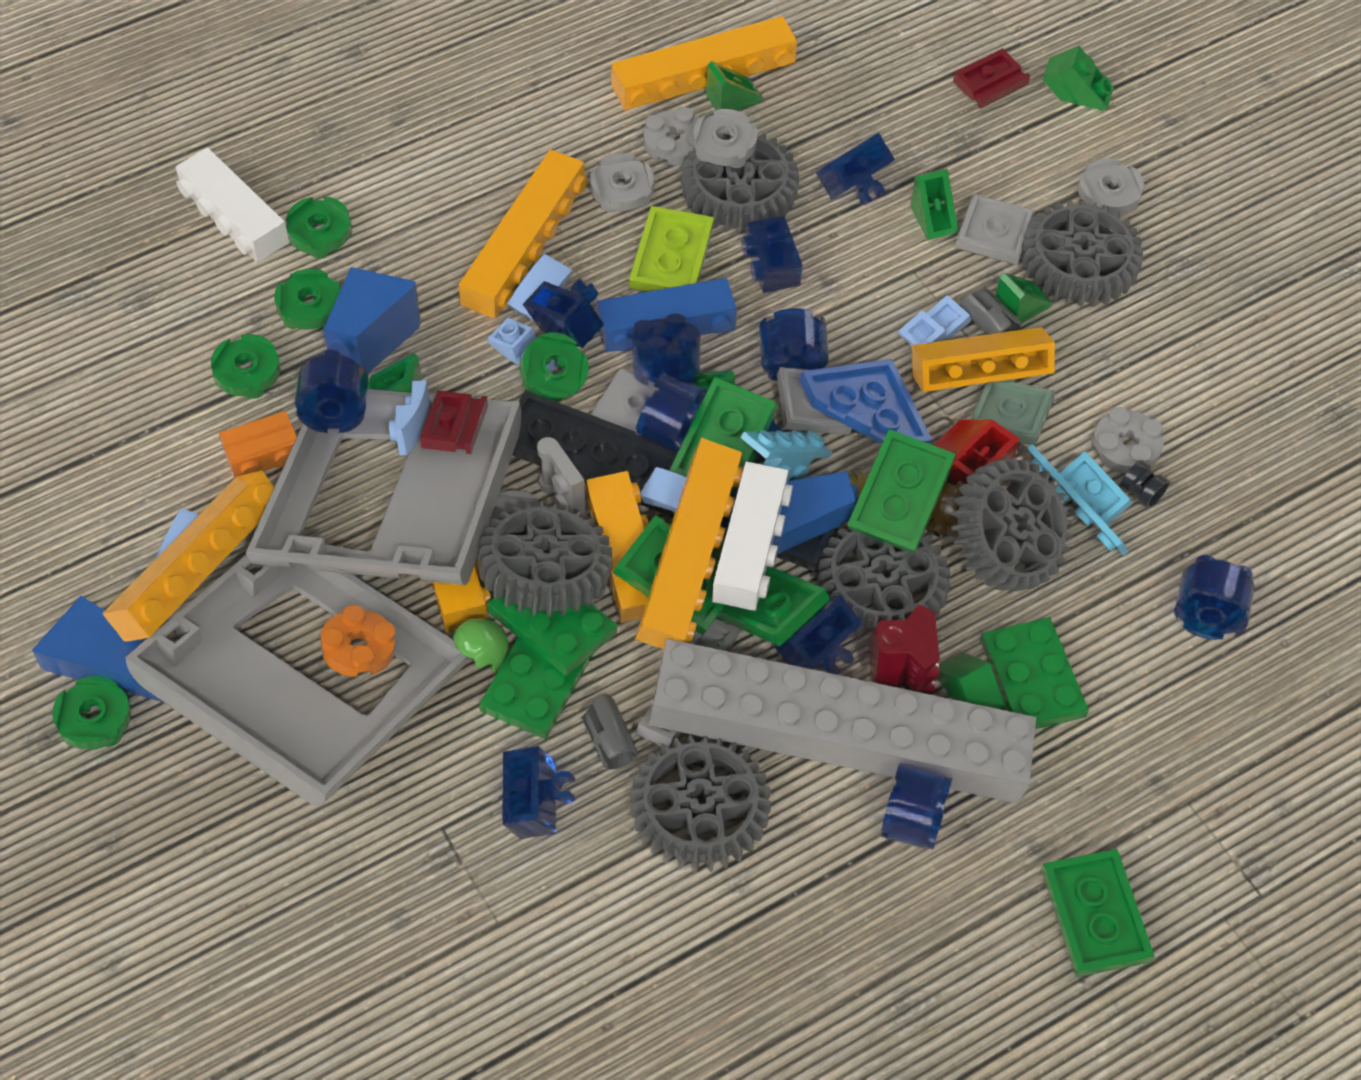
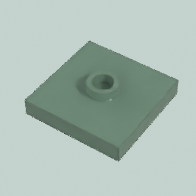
M1009 380L986 383L971 419H993L1020 438V443L1036 446L1052 406L1055 391Z

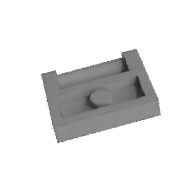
M551 437L542 438L537 444L538 456L542 459V474L539 479L540 489L546 494L553 495V502L557 504L558 509L565 510L570 506L571 513L573 514L583 511L585 519V487L583 477L555 439Z

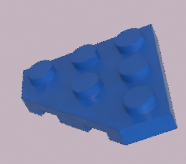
M893 359L802 372L799 381L811 407L880 444H883L889 429L925 443H931L932 438Z

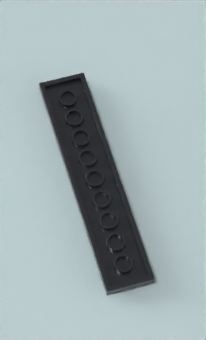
M527 390L524 391L518 401L521 407V426L512 456L542 467V459L538 456L537 444L542 438L551 437L559 443L583 477L585 484L588 479L628 471L631 483L637 482L641 492L656 467L670 471L680 448ZM642 499L641 503H638L674 518V513L671 510L646 504ZM722 519L720 526L723 527V528H725L724 522H723V519ZM837 527L777 554L776 557L816 572L822 557V551L828 547V542L834 536Z

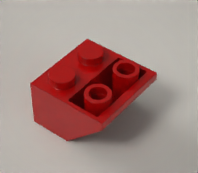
M993 419L959 420L933 446L956 454V459L946 482L956 485L958 481H961L964 484H968L966 477L975 474L977 468L993 461L1014 459L1020 438Z

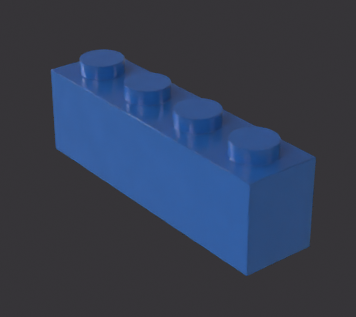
M727 278L597 301V323L606 353L625 351L645 345H658L662 342L678 339H691L695 336L711 333H724L736 328L737 308Z

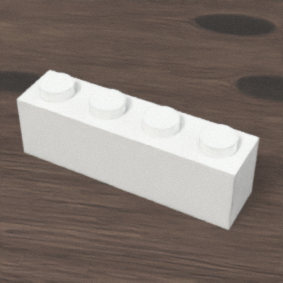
M208 147L175 166L179 178L176 183L183 196L186 198L191 197L196 202L199 211L205 217L210 216L223 235L229 234L234 239L241 253L244 255L248 253L258 263L289 243L285 221Z
M746 461L714 579L712 602L756 611L759 597L766 599L770 577L765 576L767 566L774 567L778 546L773 545L775 536H782L786 516L780 515L782 506L789 507L793 486L787 485L788 470Z

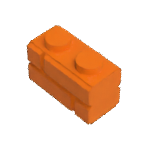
M286 411L219 432L222 447L234 478L274 467L284 468L297 438Z

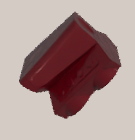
M918 604L906 620H882L876 625L868 646L871 682L896 688L903 686L906 690L934 695L935 679L939 677L940 661L935 612Z

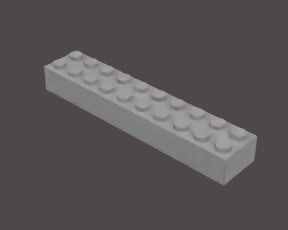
M666 639L648 725L702 737L706 735L707 738L716 740L721 738L725 742H736V744L1018 804L1030 785L1036 717Z

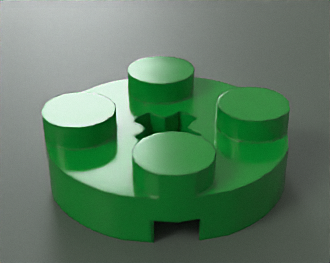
M323 196L324 201H313V197L302 199L290 208L286 216V230L290 243L298 250L310 253L314 258L320 259L328 256L329 252L343 246L353 232L347 207L332 197ZM314 223L319 225L325 223L321 228H313L312 225Z
M303 269L290 274L291 279L287 280L284 284L281 281L275 290L274 300L278 315L282 318L283 324L290 329L309 330L320 327L324 328L341 291L339 283L336 279L334 282V280L328 278V273L322 270ZM309 295H312V296H313V299H314L313 302H310V303L302 302V301L306 300V296H309Z
M555 332L540 335L539 338L534 339L525 348L520 358L519 369L524 389L556 402L571 399L585 384L589 373L588 359L585 353L582 354L576 346L578 343L567 335ZM551 360H556V364L562 368V372H557L556 375L552 374L546 365Z
M242 334V339L231 342L229 338L217 346L211 357V368L215 384L231 395L246 396L250 399L262 397L265 390L269 389L276 382L280 374V359L275 346L267 338L256 334ZM248 361H252V367L248 369H240V366H238L239 364H246Z
M102 676L84 677L75 681L76 686L70 688L67 692L64 689L58 695L54 702L52 717L56 728L67 745H72L79 749L93 750L104 746L113 747L120 742L122 734L126 731L131 720V705L125 692L118 687L116 682ZM93 706H97L100 712L93 719H87L86 716H82L84 712H90Z

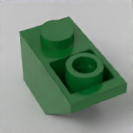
M1080 46L1050 57L1042 79L1059 100L1102 111L1108 109L1114 89L1110 79L1104 76L1095 65L1093 59Z

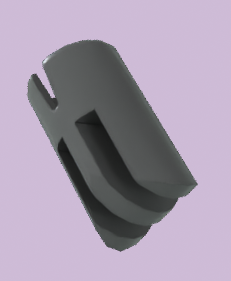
M988 288L964 296L960 300V307L970 314L971 320L987 335L1021 329L1020 319Z
M608 694L599 696L582 716V720L602 765L606 769H619L633 761L631 752L636 757L638 754L637 748L615 700Z

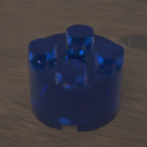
M791 308L774 312V318L766 322V317L761 320L759 324L761 365L768 372V378L778 381L777 373L780 367L815 370L822 369L828 364L827 327L823 316L820 315V319L813 317L811 310Z
M676 313L670 314L666 318L637 321L632 334L633 375L636 380L647 386L648 381L658 383V389H677L691 384L694 381L695 375L700 373L701 335L699 330L694 325L686 322L684 315Z
M333 349L325 350L321 355L306 361L298 373L295 396L298 419L308 428L321 433H328V429H339V433L355 429L361 424L365 415L368 372L353 359L342 356L339 351Z
M663 371L654 384L658 391L655 390L651 397L648 396L635 428L637 430L635 434L672 452L678 453L707 392L702 390L701 387Z
M1210 555L1198 556L1195 559V563L1189 565L1182 573L1174 609L1176 619L1179 617L1184 622L1183 628L1189 633L1204 639L1223 640L1224 634L1234 633V637L1240 635L1247 628L1255 589L1252 571L1246 566L1236 565L1224 560H1216Z
M900 762L894 779L897 782L889 796L881 837L922 849L934 850L953 778L946 777L945 774Z

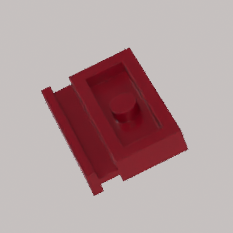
M1002 48L955 72L953 82L971 100L975 99L978 102V107L982 109L1028 85L1031 75L1029 73L1024 74L1021 71L1022 67Z
M438 390L420 436L421 448L456 452L457 449L466 450V454H472L488 408L487 396L475 399L472 398V394Z

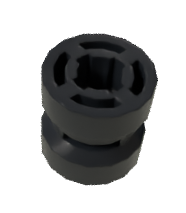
M1144 460L1136 462L1128 470L1120 483V487L1127 493L1136 494L1139 502L1146 508L1156 504L1170 485V481L1163 475L1154 474L1151 471V466Z

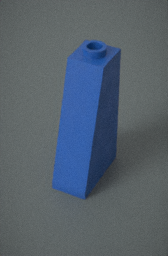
M847 471L787 481V485L793 486L789 507L782 506L780 515H785L786 517L782 536H775L773 545L778 546L777 554L849 522L859 499V491L856 484L850 483ZM738 490L730 491L729 496L734 497L736 500ZM734 504L729 517H722L724 526L726 528V534L728 531Z
M82 596L76 600L32 649L40 668L47 672L77 680L89 676L106 677L116 682L118 687L124 692L163 702L143 688L133 678L126 665V656L147 638L124 642L102 614L105 610Z

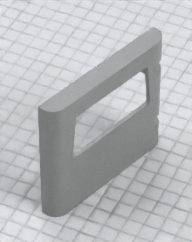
M320 385L246 551L249 562L257 565L295 568L297 564H308L312 570L397 579H404L407 574L418 575L422 581L467 585L479 553L480 538L483 537L484 528L488 527L519 437L521 426L520 402L487 399L488 408L472 454H466V450L457 449L456 452L423 449L419 440L408 454L372 549L370 551H360L327 545L324 542V538L301 536L340 442L343 439H391L389 423L390 420H395L396 406L405 405V398L410 396L411 393ZM429 394L432 407L436 395Z
M245 555L160 627L150 638H147L127 655L126 665L133 678L147 691L307 802L314 805H322L461 670L471 658L464 656L455 648L454 640L352 574L312 570L308 564H297L295 568L254 564L258 572L253 575L246 570L251 563L247 555ZM294 589L334 616L342 613L347 606L358 605L364 610L375 612L384 617L395 627L394 655L410 665V667L369 715H362L237 631L236 628L287 591ZM174 630L180 638L176 643L166 638Z

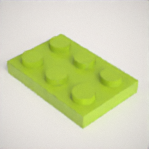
M651 206L629 278V288L650 292L698 283L714 227V217Z

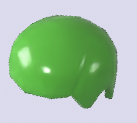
M474 618L466 620L456 629L453 636L455 648L464 656L473 658L478 669L486 665H492L491 670L496 672L508 652L509 642L505 631L490 619Z

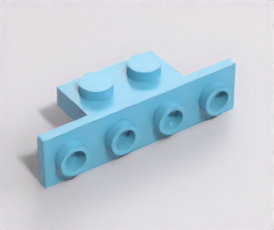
M760 430V432H744L740 437L766 458L763 465L788 470L787 481L806 478L809 473L808 467L814 458H829L833 453L824 446L825 440L810 430L807 432L795 430L792 432H782L779 430L776 432H766Z
M1031 444L1027 449L1034 459L1029 463L1039 464L1040 472H1050V477L1054 481L1059 482L1055 489L1057 494L1065 493L1066 495L1062 498L1065 502L1070 498L1078 506L1074 512L1086 526L1092 523L1095 524L1101 531L1097 537L1110 552L1117 548L1123 556L1129 552L1108 525L1133 504L1131 499L1086 451L1059 473L1038 449Z

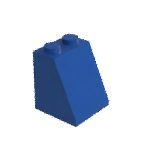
M353 267L350 268L323 329L331 371L343 376L352 375L364 378L419 329L421 319L416 281Z

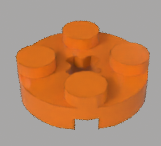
M347 606L342 613H338L330 618L321 631V649L325 663L334 671L350 677H358V672L370 671V675L382 671L390 664L394 657V625L381 615L364 610L361 606ZM353 639H362L366 645L358 644L354 647L351 646V641Z

